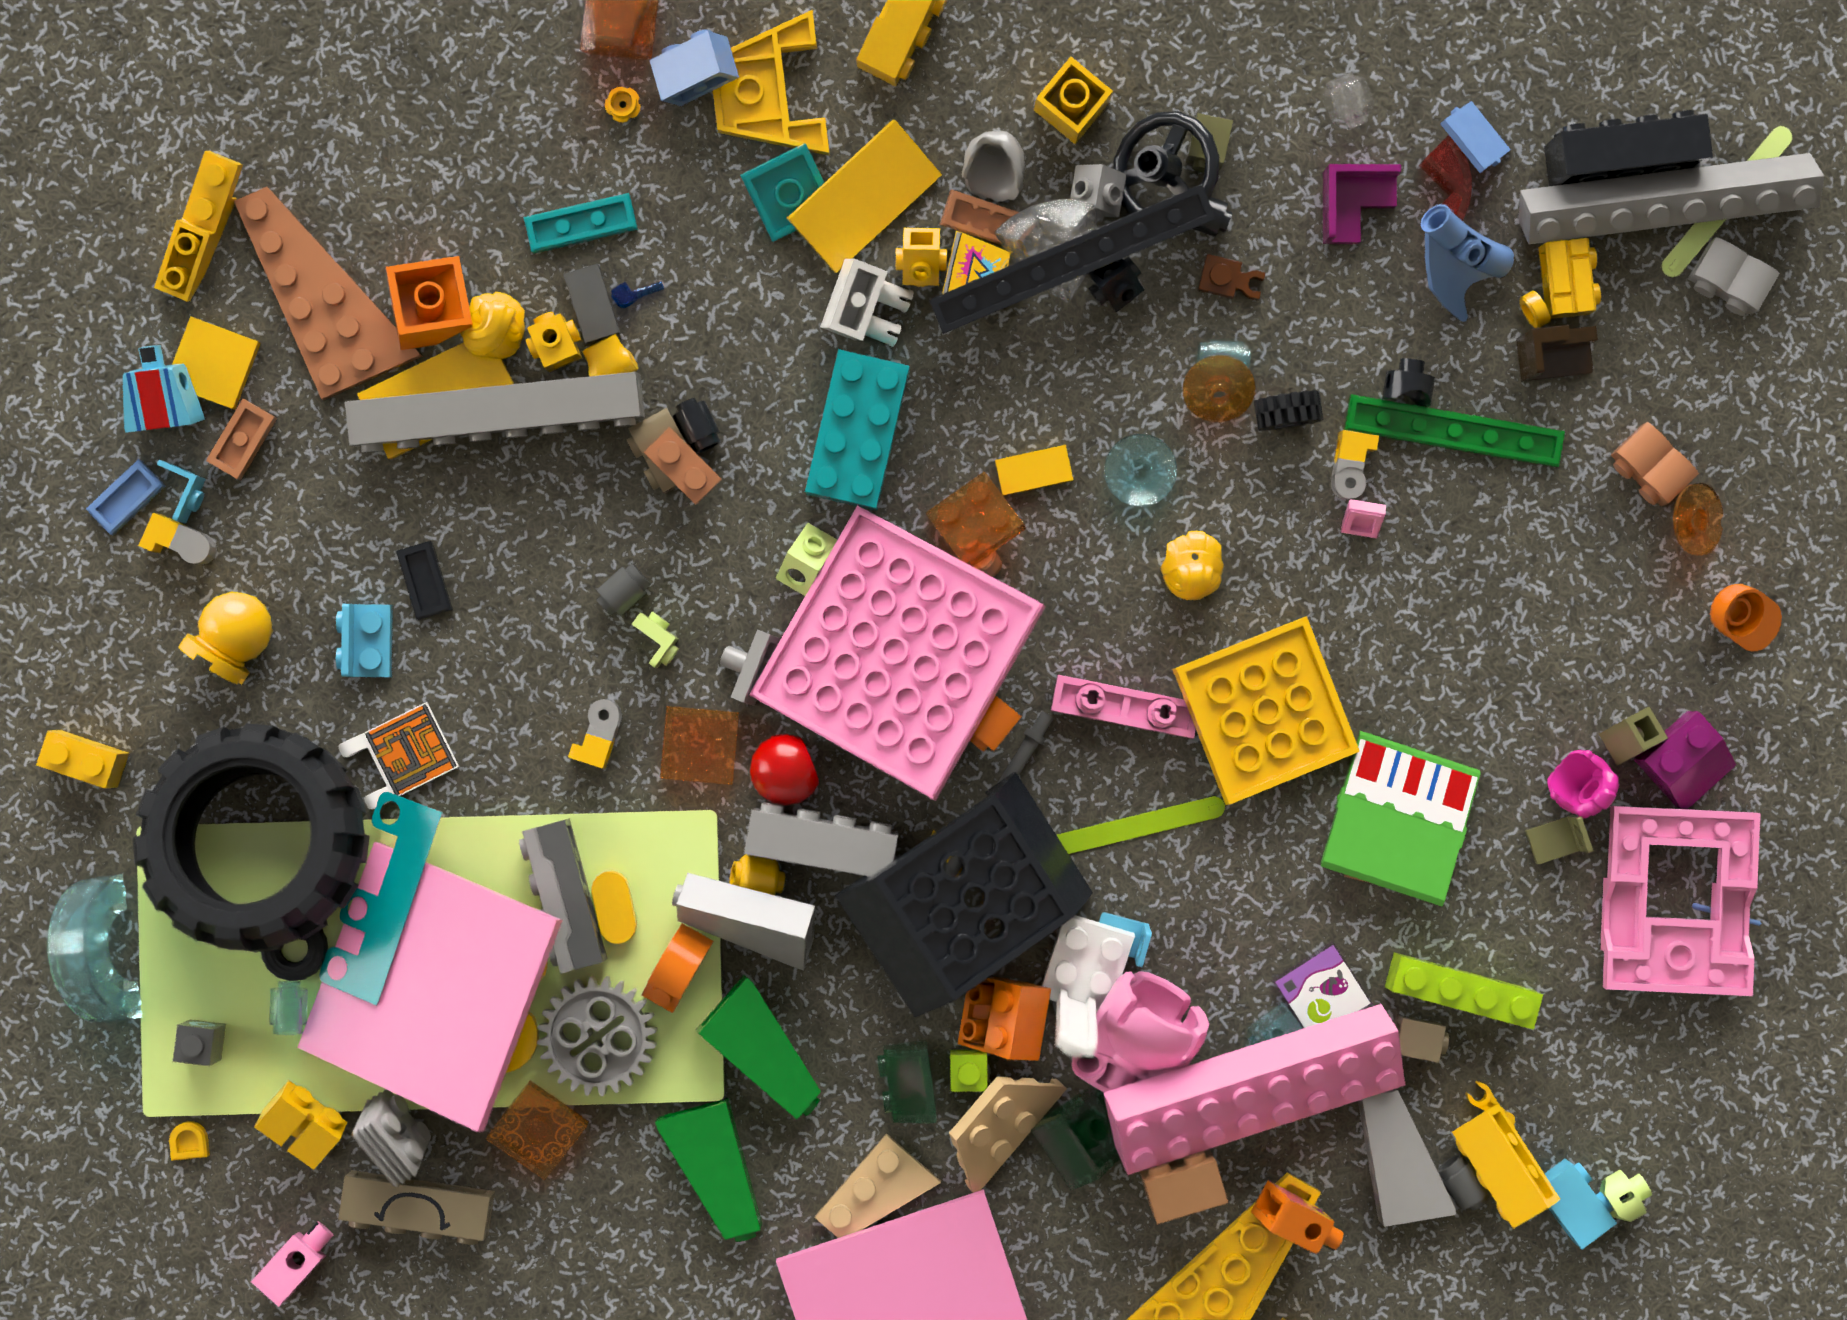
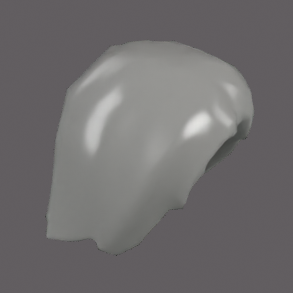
M988 131L972 139L965 151L962 177L965 179V185L969 193L977 195L982 199L991 198L994 201L1014 200L1023 189L1025 154L1017 139L1006 131Z

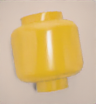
M745 854L739 861L733 862L729 884L771 895L782 893L785 873L779 871V865L775 859Z

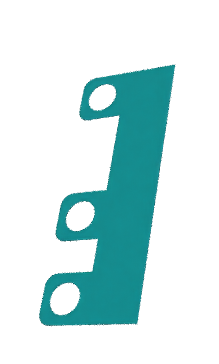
M383 792L379 796L372 816V824L375 828L396 835L398 838L378 896L357 888L345 908H341L339 915L341 922L365 932L358 956L337 947H330L326 952L319 973L320 980L323 983L377 1006L442 812L390 792ZM393 801L399 806L400 815L395 823L387 825L381 820L380 810L386 802ZM355 897H362L367 903V913L361 920H353L348 914L349 902ZM336 956L344 958L347 963V972L340 980L332 979L327 971L329 961Z

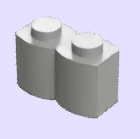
M1716 237L1708 243L1688 280L1695 283L1693 288L1699 294L1709 298H1713L1716 295L1727 302L1725 307L1737 315L1745 316L1746 313L1752 315L1760 309L1780 273L1763 261L1747 255L1735 245Z

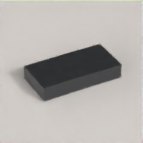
M427 541L396 551L416 620L419 621L452 611L453 608L433 542Z

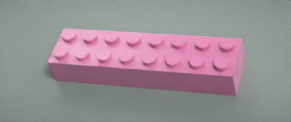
M1382 1004L1104 1092L1114 1145L1127 1174L1130 1175L1405 1086L1399 1032Z

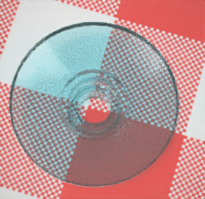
M1134 434L1121 439L1112 447L1105 461L1104 475L1110 491L1120 501L1132 506H1149L1162 500L1171 491L1177 476V464L1171 449L1162 440L1147 434ZM1143 465L1146 468L1145 477H1135L1133 474L1134 466Z

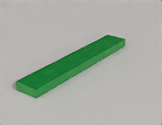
M1353 394L1349 396L1344 430L1378 435L1382 438L1556 468L1560 464L1565 431Z

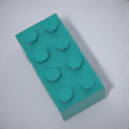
M838 349L805 493L807 495L853 506L858 505L861 508L877 511L910 372L909 365Z

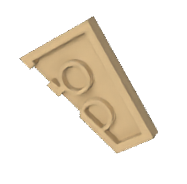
M886 1133L820 1209L815 1218L836 1237L840 1238L863 1230L941 1183V1180Z

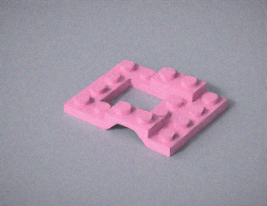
M1610 806L1607 878L1603 877L1600 950L1604 951V989L1753 996L1754 954L1749 938L1750 906L1758 884L1760 813ZM1649 845L1718 848L1716 883H1712L1710 920L1646 917Z

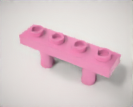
M1057 675L1050 711L1194 739L1196 728L1184 699Z

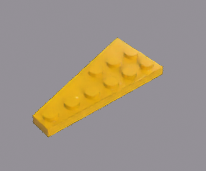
M1288 1172L1275 1183L1315 1205L1321 1194L1319 1189ZM1255 1201L1127 1320H1251L1293 1242L1270 1232L1251 1213L1256 1203Z

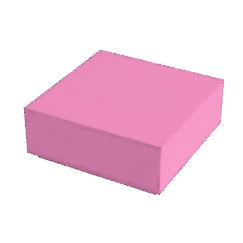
M1350 499L1342 520L1341 533L1377 538L1385 517L1386 505Z

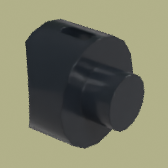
M1402 358L1400 359L1399 370L1386 371L1382 400L1397 398L1403 394L1414 401L1416 406L1429 407L1432 402L1435 377L1423 374L1424 361Z

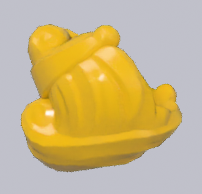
M495 292L494 294L484 293L473 297L469 305L472 327L460 333L467 350L475 355L502 360L514 355L520 348L525 332V310L521 304L512 296L501 292Z
M1189 531L1186 536H1179L1174 541L1167 543L1166 558L1161 565V573L1168 589L1175 596L1184 600H1200L1216 591L1221 583V575L1224 569L1221 545L1214 537L1207 535L1203 531ZM1196 554L1198 559L1193 560L1191 556Z

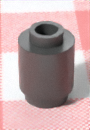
M631 563L626 569L622 566L597 589L601 596L596 600L610 616L615 612L622 616L647 594L645 590L651 583Z
M1456 1154L1438 1168L1437 1171L1441 1175L1445 1188L1461 1209L1470 1208L1474 1211L1482 1207L1489 1200L1487 1195L1489 1190L1485 1189L1478 1181L1476 1170L1469 1159H1464L1461 1154Z

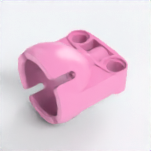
M1131 971L1126 972L1116 980L1096 1012L1097 1045L1094 1052L1095 1058L1072 1057V1070L1075 1075L1093 1087L1107 1092L1189 1066L1205 1041L1209 1028L1208 1019L1201 1007L1193 1006L1190 1007L1186 1019L1182 1023V1017L1191 1003V998L1188 994L1166 979L1149 972L1139 971L1135 974Z

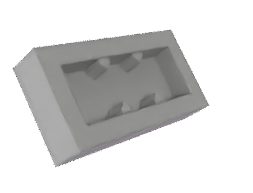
M757 629L748 653L732 646L725 648L721 656L720 665L740 673L731 698L755 706L757 699L749 694L781 640L780 638Z

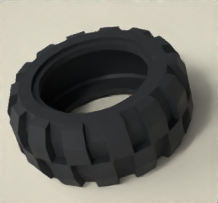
M246 723L243 728L231 730L223 726L197 736L196 745L185 752L177 749L158 768V772L162 776L153 791L144 790L135 814L143 817L140 836L132 838L135 866L142 867L146 877V881H144L142 886L143 890L155 909L163 911L172 920L174 928L195 941L205 942L228 950L262 952L283 949L284 944L298 939L306 940L328 925L327 918L338 907L345 908L358 887L354 880L360 863H367L370 836L364 834L363 817L367 814L359 788L352 785L345 774L347 769L327 750L297 733H291L273 725ZM254 775L281 776L296 789L307 808L311 828L307 856L296 876L276 894L253 903L233 904L217 894L201 873L195 852L198 823L209 802L231 783Z

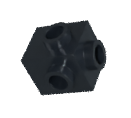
M1130 257L1119 259L1086 273L1093 284L1088 288L1090 293L1101 306L1107 302L1116 313L1133 301L1145 289L1137 278L1142 273Z

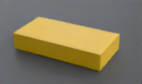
M1066 445L995 460L1002 496L1073 481Z

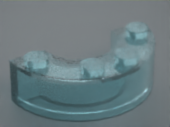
M122 873L83 879L71 885L57 902L49 925L48 959L56 988L64 1002L74 1013L91 1022L102 1023L142 1018L141 997L137 981H128L119 975L112 964L109 953V933L112 923L119 913L127 910L126 889Z

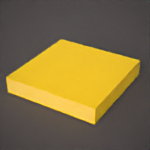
M190 316L172 365L184 364L187 367L198 397L236 410L261 343Z

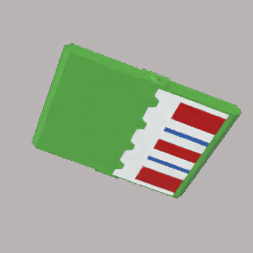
M1360 731L1356 742L1360 752L1352 755L1344 785L1337 796L1336 812L1321 860V867L1443 906L1459 849L1462 848L1465 840L1466 824L1480 778V770Z

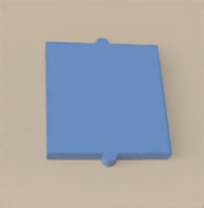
M1472 101L1460 109L1458 107L1454 108L1451 111V115L1440 123L1479 173L1490 165L1494 167L1501 162L1500 158L1511 150Z

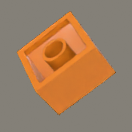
M459 256L386 267L400 350L438 345L472 327Z

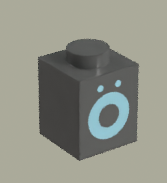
M191 1019L178 1024L173 1062L211 1066L222 1059L226 1024Z

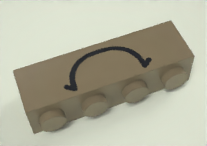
M351 1170L344 1177L338 1220L349 1221L348 1226L353 1228L367 1229L370 1228V1225L384 1226V1231L388 1233L405 1234L407 1230L421 1232L420 1236L427 1239H442V1236L445 1235L457 1237L456 1241L459 1243L475 1245L479 1241H484L489 1235L495 1191L416 1179H406L404 1184L400 1183L398 1187H395L385 1175Z

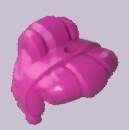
M1589 750L1570 752L1547 779L1551 799L1555 800L1566 811L1581 816L1583 819L1595 816L1602 809L1606 810L1615 800L1619 788L1618 776L1601 757Z

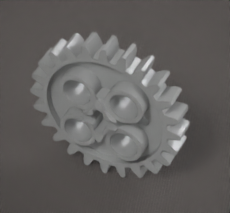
M591 976L588 980V987H585L582 981L577 979L574 981L575 992L564 986L561 989L564 1000L553 996L550 1002L555 1007V1010L545 1009L542 1012V1015L550 1021L549 1023L539 1024L537 1028L547 1033V1036L537 1041L538 1045L548 1046V1050L540 1058H552L554 1063L547 1071L550 1073L559 1069L562 1072L558 1079L559 1084L567 1078L571 1079L570 1091L572 1092L582 1084L584 1085L585 1096L591 1093L593 1087H597L600 1096H604L607 1091V1085H610L613 1091L618 1093L621 1090L620 1080L631 1086L634 1083L631 1072L640 1076L645 1072L639 1062L650 1063L653 1059L650 1054L645 1052V1049H652L657 1046V1042L648 1039V1035L656 1033L657 1027L647 1026L646 1023L654 1016V1013L642 1012L641 1009L645 1006L647 1000L635 1002L633 998L636 995L637 989L634 988L627 994L624 993V981L622 980L613 988L611 987L610 976H606L601 985L597 984L595 976ZM594 1002H606L611 1009L610 1017L607 1019L597 1018L593 1013ZM622 1015L624 1017V1021L606 1033L602 1038V1042L597 1040L576 1056L571 1055L572 1049L583 1043L593 1034L592 1028L597 1032L618 1016ZM571 1022L576 1024L581 1030L580 1039L575 1041L567 1039L563 1033L564 1024ZM625 1031L631 1036L632 1045L630 1048L622 1049L615 1044L614 1035L616 1032ZM591 1052L598 1054L602 1059L601 1069H589L584 1062L585 1054Z

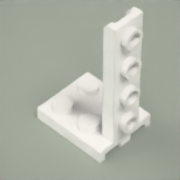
M1076 915L1060 926L1041 986L1051 988L1049 1000L1056 1002V1046L1060 1047L1063 1053L1076 1058H1082L1083 1055L1093 1057L1097 1045L1096 1012L1116 980L1123 975L1135 938L1134 933Z

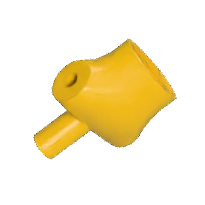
M616 334L582 351L588 364L589 376L628 373L638 370L637 362L632 353L621 344Z

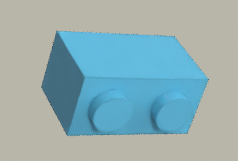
M1563 1159L1545 1173L1548 1181L1561 1199L1548 1209L1573 1243L1579 1248L1584 1249L1617 1224L1610 1214L1614 1210L1612 1205L1601 1192L1598 1194L1594 1193L1588 1185L1592 1178L1579 1162L1573 1165L1567 1159Z

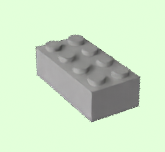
M770 802L761 803V808L756 807L751 810L744 854L865 876H873L894 860L898 832L891 831L892 824L871 821L870 827L856 825L857 818L843 815H835L833 821L820 819L821 812L803 808H799L797 814L784 812L785 806Z

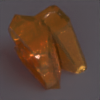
M586 0L580 51L594 55L639 60L651 59L658 0Z

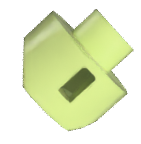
M1618 1170L1604 1178L1599 1188L1600 1192L1608 1199L1614 1209L1610 1213L1612 1217L1632 1222L1646 1214L1642 1201L1651 1197L1652 1192L1640 1174L1628 1179L1621 1170ZM1627 1194L1626 1198L1622 1200L1619 1199V1197Z

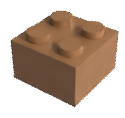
M1210 1149L1139 1171L1149 1206L1157 1224L1228 1203L1218 1166Z

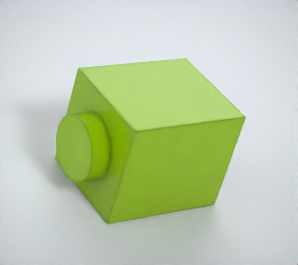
M975 1049L950 1050L951 1092H983L987 1089V1053Z

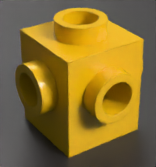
M904 228L903 248H896V270H903L902 285H914L917 287L939 286V271H946L947 249H940V228Z
M554 312L542 314L533 320L534 325L527 327L531 336L525 340L534 360L540 358L543 367L548 372L582 359L576 344L577 341L581 340L577 327L573 320L567 322L561 313L554 315ZM553 336H557L555 342L549 343Z

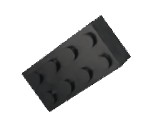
M1684 110L1673 113L1672 118L1658 120L1657 114H1651L1636 118L1635 123L1622 124L1621 119H1610L1600 122L1599 127L1585 128L1584 123L1564 126L1563 131L1555 134L1554 138L1544 146L1549 186L1700 167L1713 158L1708 114L1695 115L1694 110Z

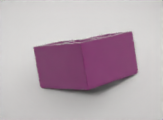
M1329 164L1323 171V244H1359L1361 242V208H1396L1397 177L1401 173V164Z

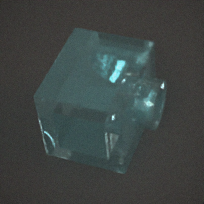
M1280 1002L1247 1027L1252 1034L1247 1040L1250 1045H1254L1303 1028L1283 1002Z

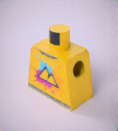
M956 231L942 294L1007 267L1011 253Z

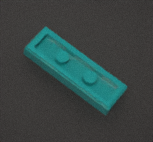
M629 193L523 217L533 254L638 230Z

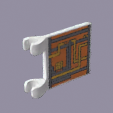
M428 702L338 746L343 757H351L368 748L380 771L386 787L365 796L364 801L369 809H375L378 798L383 792L402 796L459 767Z

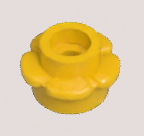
M616 87L610 91L608 99L605 101V109L609 115L613 116L615 121L627 122L629 118H635L640 112L639 95L631 88ZM626 102V107L621 108L620 103Z

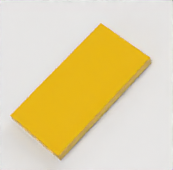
M892 120L790 214L787 219L826 264L837 273L842 268L845 259H852L942 174L896 120Z
M463 342L357 395L360 400L511 385L514 383L502 359L472 354L467 350ZM433 439L419 440V445H422ZM397 443L383 444V449L390 460L414 449H397Z

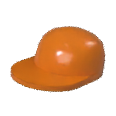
M1744 584L1728 585L1718 593L1711 605L1710 618L1716 629L1745 650L1759 651L1764 649L1779 632L1782 622L1780 607L1764 593Z

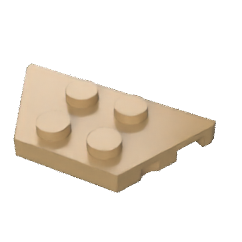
M996 1077L949 1132L952 1144L957 1149L956 1156L959 1165L966 1174L967 1179L965 1183L973 1193L980 1191L1067 1090L1058 1079H1051L1050 1083H1038L1034 1078L1014 1080L1011 1077Z

